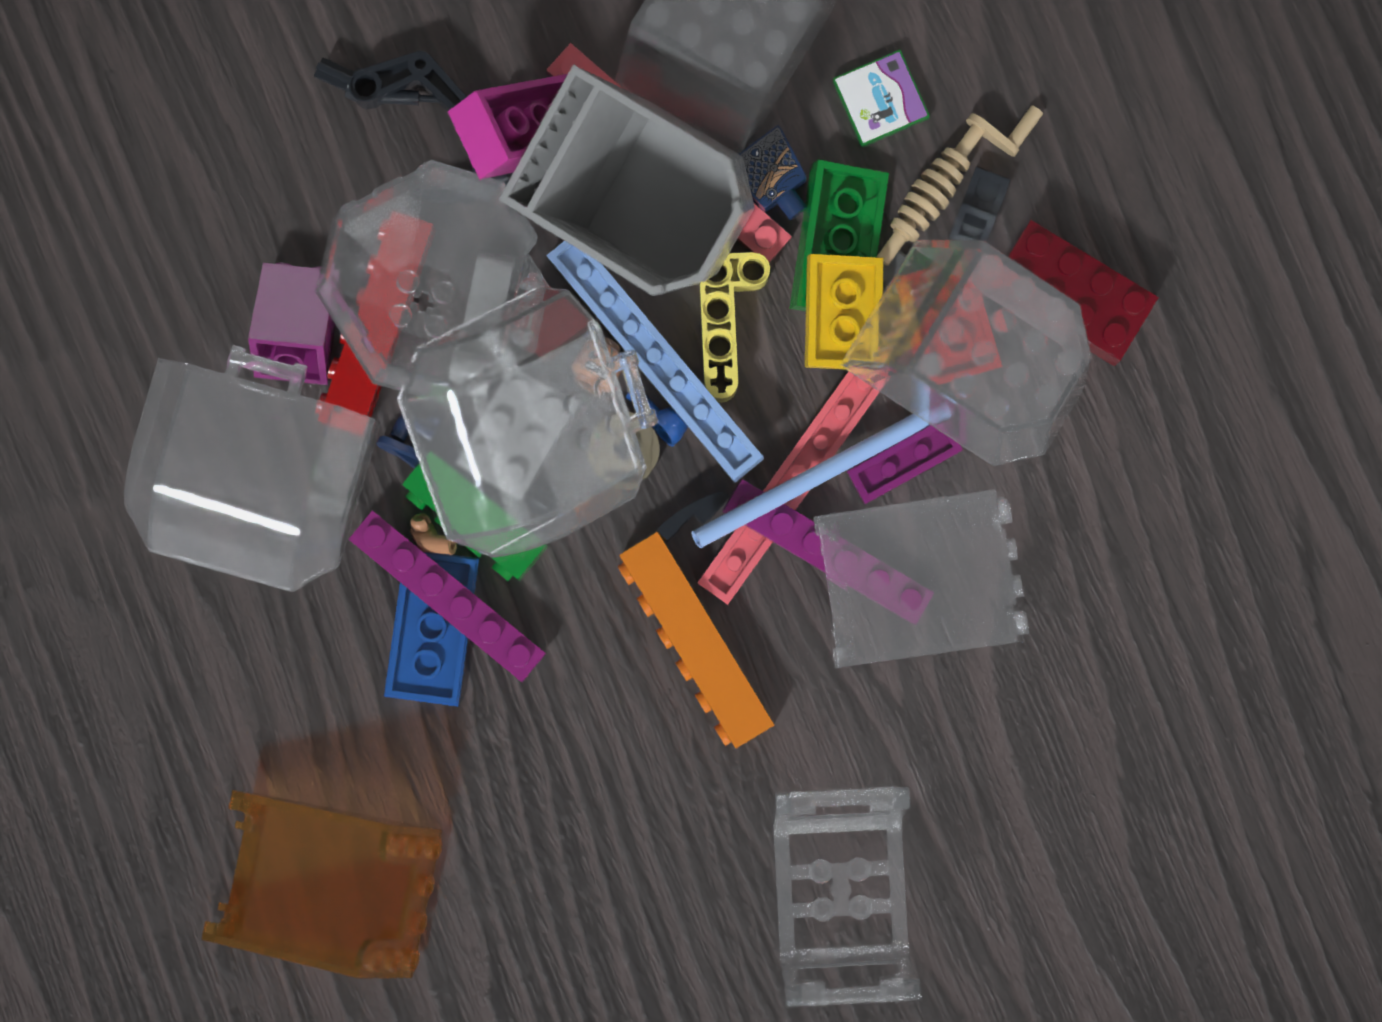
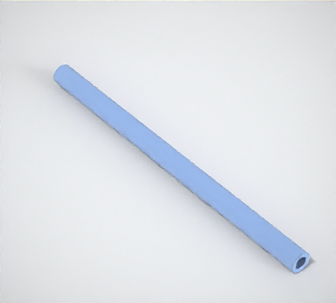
M946 396L695 529L692 531L695 543L699 548H702L953 414L955 409L951 400Z

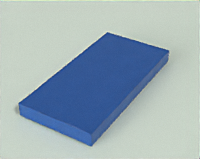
M424 552L475 594L479 558ZM401 582L384 697L459 707L469 638Z

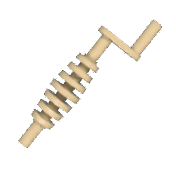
M1031 105L1008 138L982 117L970 114L966 120L970 128L956 148L947 147L941 153L945 160L936 158L931 163L934 170L926 169L921 174L924 181L917 179L913 183L912 189L915 193L908 192L905 197V202L910 207L906 205L900 206L898 214L903 220L899 218L893 219L891 227L894 229V233L876 258H883V264L888 266L905 242H915L920 237L915 228L924 232L930 226L925 218L935 221L940 215L937 209H946L949 205L946 197L952 198L954 196L956 188L953 184L960 185L963 179L960 171L967 172L970 166L967 156L982 136L1010 156L1015 157L1020 145L1039 121L1043 112Z

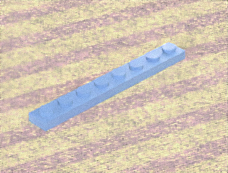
M566 241L546 255L734 482H737L764 459L761 453L600 262Z

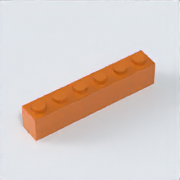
M656 532L621 553L619 556L623 563L617 566L628 585L635 582L642 595L636 598L647 617L653 614L656 616L662 626L656 632L666 649L672 646L676 649L681 659L676 661L675 664L686 682L692 678L700 689L694 695L705 713L712 710L719 724L714 726L724 745L726 746L732 742L736 749L773 727L774 723L659 533Z

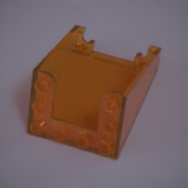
M232 790L229 809L241 811L245 814L244 821H236L235 823L236 829L244 830L229 903L218 904L217 910L225 912L224 918L219 923L205 921L201 940L359 979L412 978L413 972L419 964L420 954L418 948L421 934L427 925L426 908L428 898L431 896L435 886L433 874L436 860L442 851V830L255 792Z

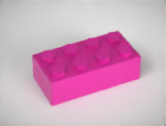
M568 74L477 90L448 111L479 180L515 171Z

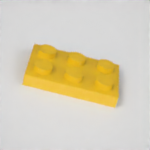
M810 254L807 256L805 368L881 370L883 258Z

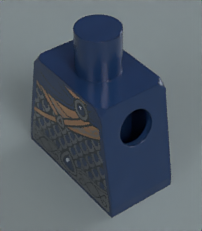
M777 125L739 153V155L744 160L753 203L765 213L779 205L789 220H792L807 208V205L796 192L806 183L807 177L782 129Z

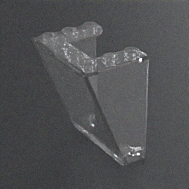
M996 489L814 516L816 536L820 535L822 547H820V551L824 557L834 626L832 634L836 643V649H833L835 668L1024 643L1023 635L1029 634V626L1026 612L1019 611L1017 598L1024 597L1021 575H1014L1012 561L1018 560V552L1015 538L1008 539L1006 524L1013 523L1010 501L1002 497Z

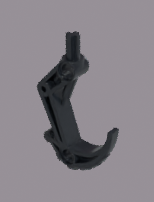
M416 51L366 68L358 67L355 71L322 57L316 66L314 74L315 78L346 91L345 98L356 102L357 105L364 109H374L383 104L419 105L420 102L439 103L448 112L467 98L437 62L424 51ZM364 82H373L377 85L376 91L371 96L363 97L358 94V89ZM422 88L429 95H420V91L413 90ZM473 168L462 181L451 187L429 190L413 186L411 194L414 197L435 203H473L479 197H482L484 200L493 197L492 191L497 188L503 191L510 180L509 177L513 173L479 180Z

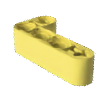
M729 253L722 265L727 273L725 279L720 282H712L708 279L700 283L704 386L717 402L729 401L737 392L738 364L734 292L755 291L766 285L769 279L770 265L766 257L760 253ZM756 263L762 267L764 274L758 280H749L744 276L743 268L747 264ZM719 301L728 307L729 312L724 318L714 319L707 312L708 306L713 302ZM716 338L725 339L730 345L729 352L724 356L712 354L709 350V344L712 340ZM731 363L732 367L724 366V379L726 382H731L732 385L726 386L724 393H718V388L710 384L717 380V366ZM709 364L717 365L713 368H709Z

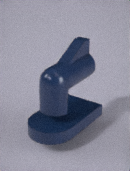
M405 414L400 415L390 432L392 438L379 436L376 444L382 450L401 458L415 469L423 460V452L404 444L408 433L431 442L440 419L436 417L414 418Z

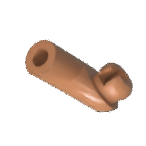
M422 513L411 518L410 532L417 547L422 552L450 555L456 552V538L454 536L438 535L428 515Z

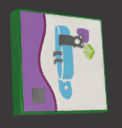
M901 50L832 79L861 148L930 118Z

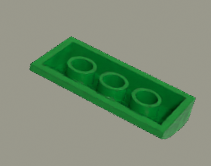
M817 160L811 164L805 200L807 208L803 214L789 309L806 311L808 255L877 257L889 173L823 160Z

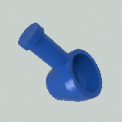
M636 385L626 395V398L630 402L632 401L649 419L654 431L666 444L673 447L681 440L688 426L671 406L660 410L643 392V388L640 385Z

